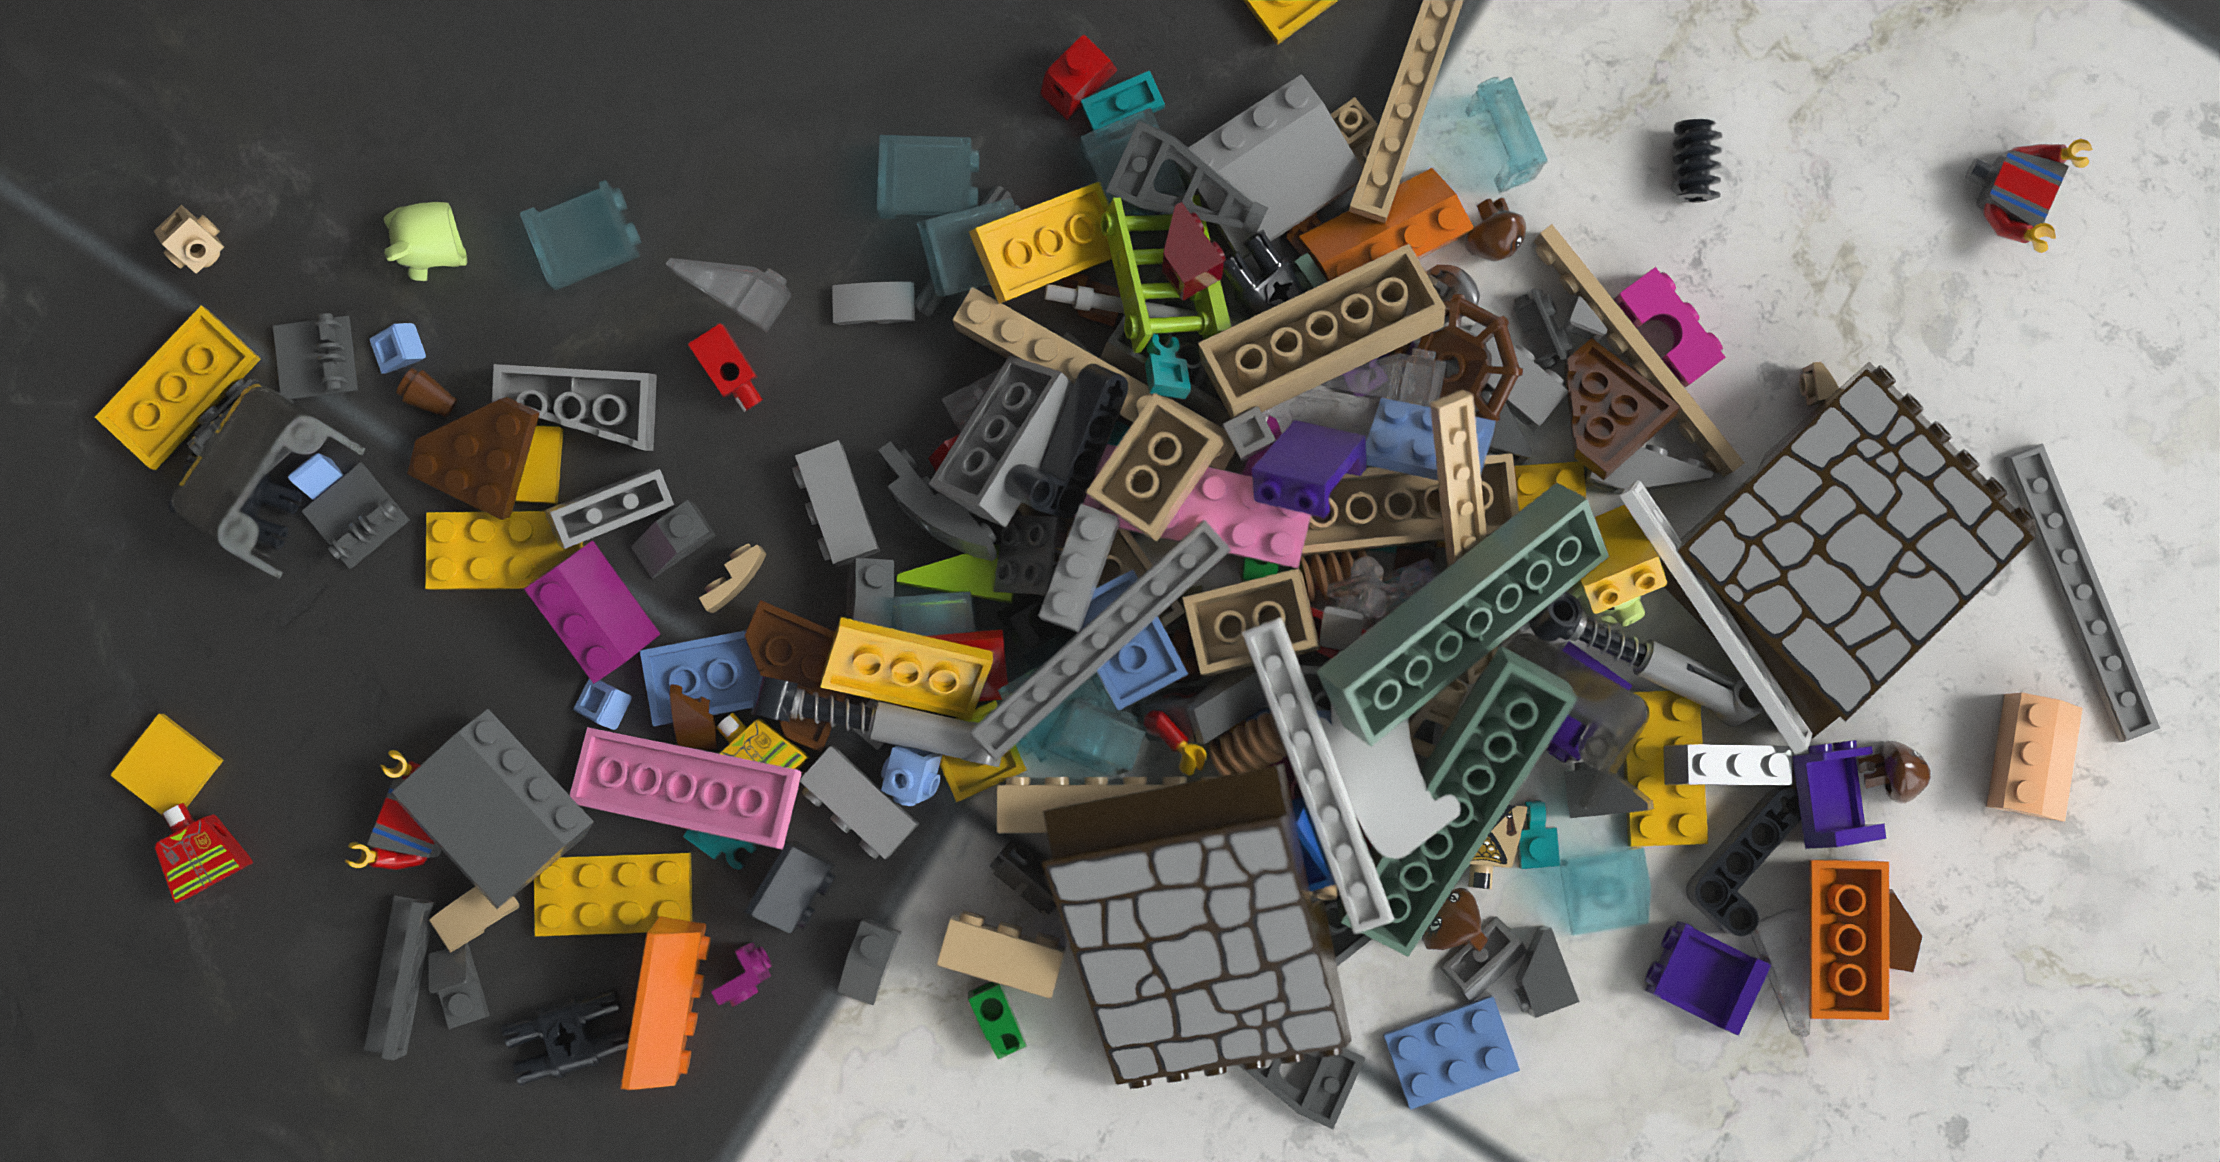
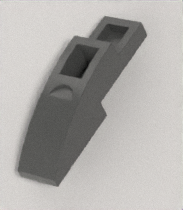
M890 441L878 450L884 465L896 479L888 486L894 502L910 519L937 540L956 550L989 561H993L998 557L993 544L997 541V538L984 521L978 525L971 516L973 512L933 489L929 485L931 480L928 476L921 479L914 471L918 466L906 449L899 452Z

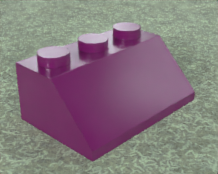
M593 540L525 587V591L594 684L624 664L661 634Z

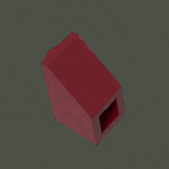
M1180 202L1174 208L1163 252L1162 272L1182 301L1222 279L1225 256L1220 246L1215 241L1210 242L1204 234V227L1195 212L1189 213L1184 204Z

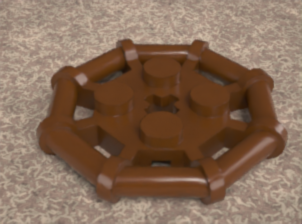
M1454 294L1451 299L1443 301L1446 307L1445 317L1449 316V325L1442 330L1433 331L1420 337L1421 340L1411 360H1405L1404 358L1412 342L1391 351L1388 358H1384L1383 366H1387L1396 400L1419 405L1424 398L1434 402L1464 390L1473 395V404L1479 410L1474 412L1475 417L1494 420L1496 424L1500 420L1499 414L1518 377L1523 376V368L1519 367L1507 327L1509 321L1505 316L1499 317L1466 300L1463 294ZM1462 316L1486 328L1479 335H1475L1461 327ZM1492 337L1495 338L1503 366H1492V356L1486 346V343ZM1456 357L1458 359L1457 365L1460 368L1457 374L1453 373L1449 378L1446 376L1447 368L1443 366L1445 360L1452 361ZM1403 367L1410 368L1417 380V384H1415L1417 390L1412 395ZM1491 374H1502L1487 403L1481 394Z

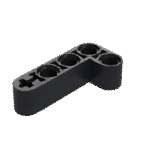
M1091 363L1086 365L1077 376L1041 468L1038 469L1026 464H1019L1013 467L1005 480L1007 494L1036 510L1061 518L1075 516L1080 504H1083L1086 492L1092 483L1129 390L1127 379L1123 375L1098 364Z
M1776 788L1766 793L1688 881L1686 895L1689 901L1723 932L1744 937L1752 934L1758 927V911L1738 890L1800 822L1801 815L1796 789ZM1780 799H1788L1786 803L1789 809L1788 813L1779 812L1783 807L1779 802ZM1765 815H1775V816L1771 819V818L1766 817ZM1757 824H1761L1766 831V838L1759 845L1753 841L1751 835L1754 826ZM1733 852L1738 854L1741 861L1740 867L1735 873L1729 872L1726 867V859ZM1706 881L1712 882L1715 887V895L1708 902H1705L1700 895V888ZM1739 907L1743 911L1744 921L1738 928H1733L1730 924L1729 916L1732 910Z

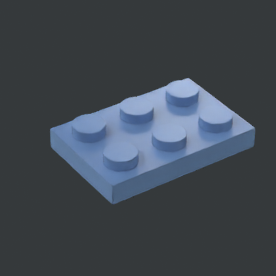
M1381 397L1366 441L1367 465L1438 481L1430 407ZM1475 417L1480 473H1482L1496 421Z
M1133 569L1095 589L1081 630L1138 580ZM1158 617L1097 671L1118 711L1188 675Z
M747 630L640 650L653 727L673 724L670 684L681 686L682 694L692 699L702 696L710 700L709 713L713 716L751 709L753 707L760 674L744 637Z
M1492 995L1383 1033L1410 1110L1520 1071L1496 1001Z

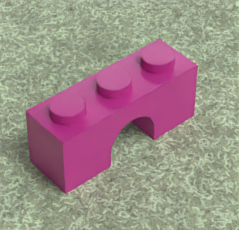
M1654 267L1619 293L1613 300L1637 329L1649 321L1663 322L1671 329L1674 337L1673 346L1661 359L1683 387L1686 388L1726 357L1721 352L1723 346L1719 339L1713 333H1707L1698 322L1700 318L1695 308L1688 302L1683 303L1676 294V285L1671 277L1665 272L1660 273Z

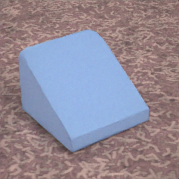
M412 323L393 324L369 338L382 374L416 363L426 357L416 326Z
M316 453L290 473L288 478L312 500H315L344 475L331 458Z
M589 678L573 710L599 725L616 730L632 700V696L601 680L594 684Z

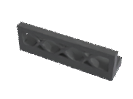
M394 895L364 1047L366 1051L382 1053V1059L395 1060L407 1055L432 926L429 919L434 916L436 901Z

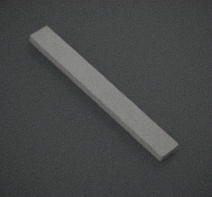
M2043 443L2003 458L2022 506L2036 521L2033 525L2035 527V538L2119 742H2126L2160 729Z
M1203 520L971 729L969 733L995 762L998 761L1229 553L1231 548Z

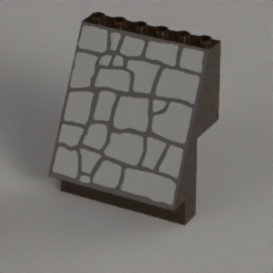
M1870 362L1865 364L1766 452L1757 471L1680 539L1682 544L1677 551L1714 588L1812 732V739L1839 717L1846 722L2035 539V527L2033 525L2036 521L2033 516L2021 505L2015 508L2005 498L2008 495L2005 488L1993 477L1987 480L1977 470L1980 467L1978 461L1967 450L1962 449L1959 452L1949 442L1952 436L1938 421L1931 424L1921 414L1924 408L1910 393L1903 396L1893 386L1896 380L1882 365L1875 368ZM1659 557L1667 581L1664 588L1718 642L1663 559Z
M1284 764L1043 811L1052 859L1042 862L1116 1085L1128 1083L1129 1089H1137L1152 1085L1151 1079L1166 1077L1167 1083H1173L1189 1079V1073L1204 1071L1205 1076H1216L1227 1073L1228 1066L1242 1064L1243 1070H1252L1266 1066L1265 1060L1280 1058L1281 1064H1288L1304 1060V1054L1319 1051L1320 1057H1331L1343 1053L1342 1047H1347L1352 1039L1324 900L1315 901L1313 904L1311 902Z

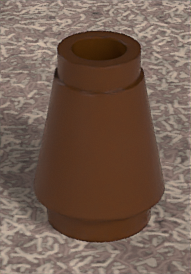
M411 368L403 377L396 390V394L403 397L402 402L440 415L445 419L450 415L458 401L423 369L419 372Z

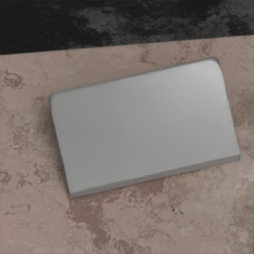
M1497 916L1481 930L1488 939L1481 952L1476 951L1468 943L1440 967L1444 974L1470 1002L1481 995L1527 952L1523 942Z

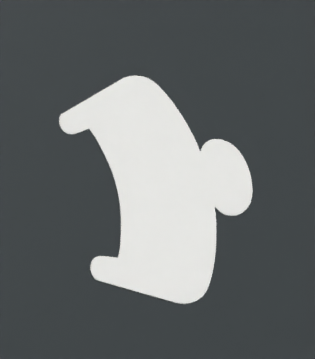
M1332 702V725L1325 718L1319 717L1354 813L1367 837L1382 855L1393 859L1406 856L1459 816L1460 804L1457 798L1452 795H1446L1434 801L1429 790L1426 791L1427 786L1419 770L1411 744L1408 718L1370 747L1343 727Z

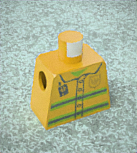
M731 713L716 727L730 743L720 753L721 755L799 770L811 759L806 752L762 719H757L747 728L734 713Z

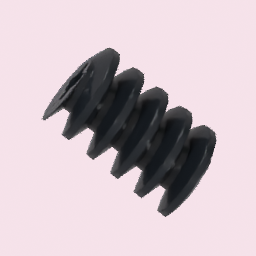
M1688 119L1675 123L1673 130L1678 136L1673 140V146L1678 151L1673 154L1672 160L1678 166L1672 170V176L1677 180L1671 185L1672 192L1676 194L1673 197L1674 200L1701 203L1720 198V192L1710 190L1711 185L1721 182L1720 177L1710 175V171L1719 169L1722 165L1721 162L1711 160V156L1722 153L1721 147L1711 145V141L1723 137L1722 132L1712 130V126L1716 124L1715 121L1710 119Z

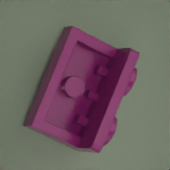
M752 942L735 951L746 972L711 992L718 1006L728 1000L732 1007L759 992L756 987L757 984L771 976L768 969L772 967V963L762 946L756 948Z

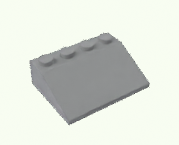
M1302 74L1189 147L1191 151L1250 200L1268 207L1258 231L1264 230L1270 241L1276 239L1358 185L1363 171L1326 106ZM1176 162L1178 175L1188 188L1191 182L1190 175L1186 169ZM1207 181L1200 182L1194 194L1199 195L1203 208L1212 211L1221 209L1225 201L1223 191ZM1245 208L1241 211V220H1246L1251 210L1250 208ZM1214 223L1232 250L1239 251L1242 259L1251 255L1243 242L1249 239L1252 234L1242 230V228Z

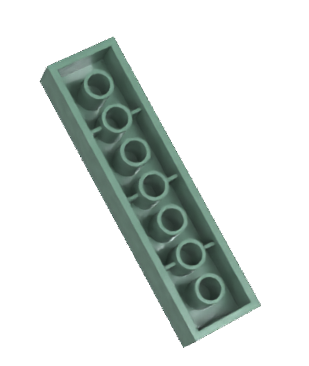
M1555 483L1316 672L1343 727L1370 747L1373 746L1607 559L1609 555L1587 498L1559 483Z
M1502 646L1499 647L1420 771L1427 786L1426 791L1429 790L1434 801L1446 795H1452L1457 798L1460 804V814L1402 858L1393 859L1385 857L1374 845L1371 847L1369 853L1394 920L1391 923L1360 933L1409 957L1577 701V697L1567 681ZM1339 897L1336 904L1340 921L1352 928L1341 897Z

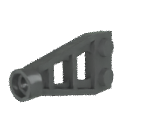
M1138 120L1106 192L1121 197V199L1140 208L1173 214L1175 205L1182 202L1189 213L1195 212L1200 220L1242 228V230L1252 235H1256L1268 210V207L1250 200L1175 136L1141 120ZM1167 159L1175 160L1188 171L1191 182L1183 195L1171 196L1161 194L1155 190L1153 182L1163 161ZM1207 181L1223 191L1225 201L1221 209L1212 211L1193 203V196L1200 182ZM1245 208H1250L1251 210L1246 220H1241V211Z
M1342 1047V1054L1331 1057H1320L1319 1051L1306 1053L1316 1059L1317 1066L1308 1086L1304 1089H1297L1283 1079L1280 1074V1058L1272 1059L1270 1066L1267 1068L1261 1067L1245 1071L1298 1114L1330 1129H1334L1365 1057L1345 1047Z

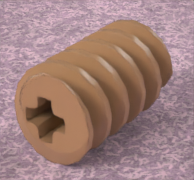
M1357 550L1354 560L1349 551L1342 552L1339 562L1334 553H1326L1324 563L1318 554L1311 555L1309 565H1307L1305 558L1301 556L1298 569L1303 574L1310 602H1314L1316 591L1319 590L1325 601L1330 599L1332 589H1336L1340 599H1344L1348 587H1351L1356 598L1360 597L1362 586H1366L1370 595L1375 596L1374 565L1371 556L1368 558L1365 550Z
M1264 712L1258 716V721L1251 719L1246 722L1245 727L1239 725L1233 729V733L1226 732L1221 735L1220 740L1214 738L1210 743L1212 762L1223 776L1266 768L1271 763H1276L1283 759V757H1288L1272 712L1270 714Z

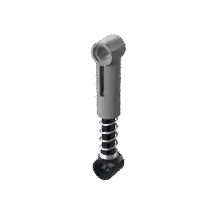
M1564 592L1529 620L1531 630L1541 640L1548 642L1556 641L1558 638L1573 640V642L1581 640L1586 643L1587 648L1593 646L1600 649L1601 655L1606 652L1614 656V661L1622 659L1627 662L1628 667L1633 665L1635 675L1715 711L1719 720L1728 726H1740L1764 710L1744 678L1737 680L1651 639L1641 644L1638 642L1637 637H1626L1620 629L1613 631L1607 623L1600 625L1594 617L1588 618L1586 613L1582 612L1579 601L1568 592Z
M759 676L751 714L790 722V718H800L801 721L805 718L815 719L817 724L820 721L830 723L832 727L838 724L846 726L847 730L851 728L861 729L863 734L869 731V735H871L870 740L1000 767L1001 758L995 762L969 733L978 724L977 722L958 720L879 701L878 705H874L873 708L865 707L863 702L856 705L849 703L848 699L844 700V702L833 700L832 695L829 698L819 697L817 692L810 695L806 694L804 689H797V683Z

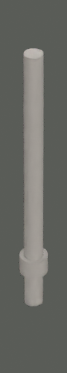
M1046 284L1044 299L1073 304V308L1090 311L1091 308L1125 314L1121 297L1094 293L1093 288L1077 286L1076 289ZM1145 302L1149 318L1197 316L1198 314L1197 311ZM1229 317L1232 327L1246 321Z

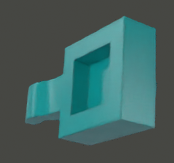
M1540 800L1525 802V807H1527V829H1522L1518 844L1519 868L1532 869L1560 866L1557 827H1545V802Z

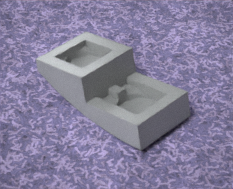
M869 282L832 285L833 323L847 325L867 322L888 324L915 321L914 283Z

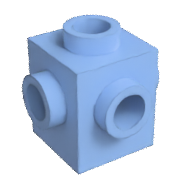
M893 747L890 757L886 759L882 768L881 777L884 778L881 791L892 795L895 802L906 806H914L931 798L937 791L940 783V775L937 773L942 754L910 747Z

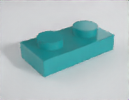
M1150 70L1081 100V106L1096 138L1165 108V103Z

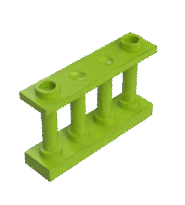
M1194 195L1193 203L1202 207L1199 195ZM1121 197L1112 199L1106 212L1102 214L1101 231L1104 236H1107L1125 313L1124 331L1126 337L1131 339L1133 352L1141 353L1154 333L1198 331L1202 335L1203 340L1231 328L1220 280L1189 297L1190 300L1194 301L1196 311L1198 312L1197 316L1149 318L1145 299L1180 298L1170 282L1141 284L1137 265L1162 264L1164 249L1133 250L1129 231L1169 230L1173 214L1125 216ZM1201 220L1204 227V234L1210 241L1206 222Z

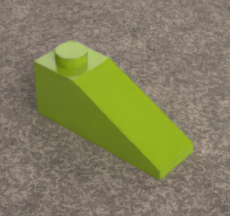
M994 544L997 555L999 556L1000 545ZM962 554L899 573L896 581L899 585L1012 604L1014 593L994 592L998 557L993 561H989L969 554Z

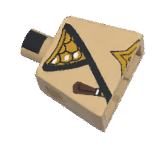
M1508 805L1470 862L1468 887L1492 889L1493 867L1512 868L1527 814V807Z

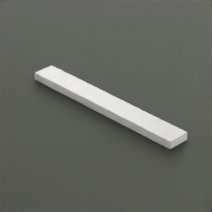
M1637 480L1627 486L1620 495V498L1795 755L1807 750L1812 732L1714 588L1677 552L1682 541L1641 481Z
M1282 618L1243 631L1242 635L1354 934L1391 923L1394 920L1393 914Z

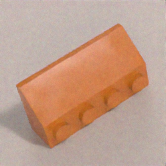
M1430 168L1399 184L1386 223L1347 211L1300 235L1298 238L1329 282L1407 244H1410L1418 260L1466 236L1474 227L1457 194L1433 168Z
M1847 859L1809 860V1018L1889 1020V862Z
M660 916L647 933L621 1089L633 1090L675 1086L681 1073L687 1074L691 1059V1051L685 1050L687 1035H694L698 1013L692 1012L694 998H700L704 983V975L698 974L700 959L707 960L711 937L705 936L707 924Z

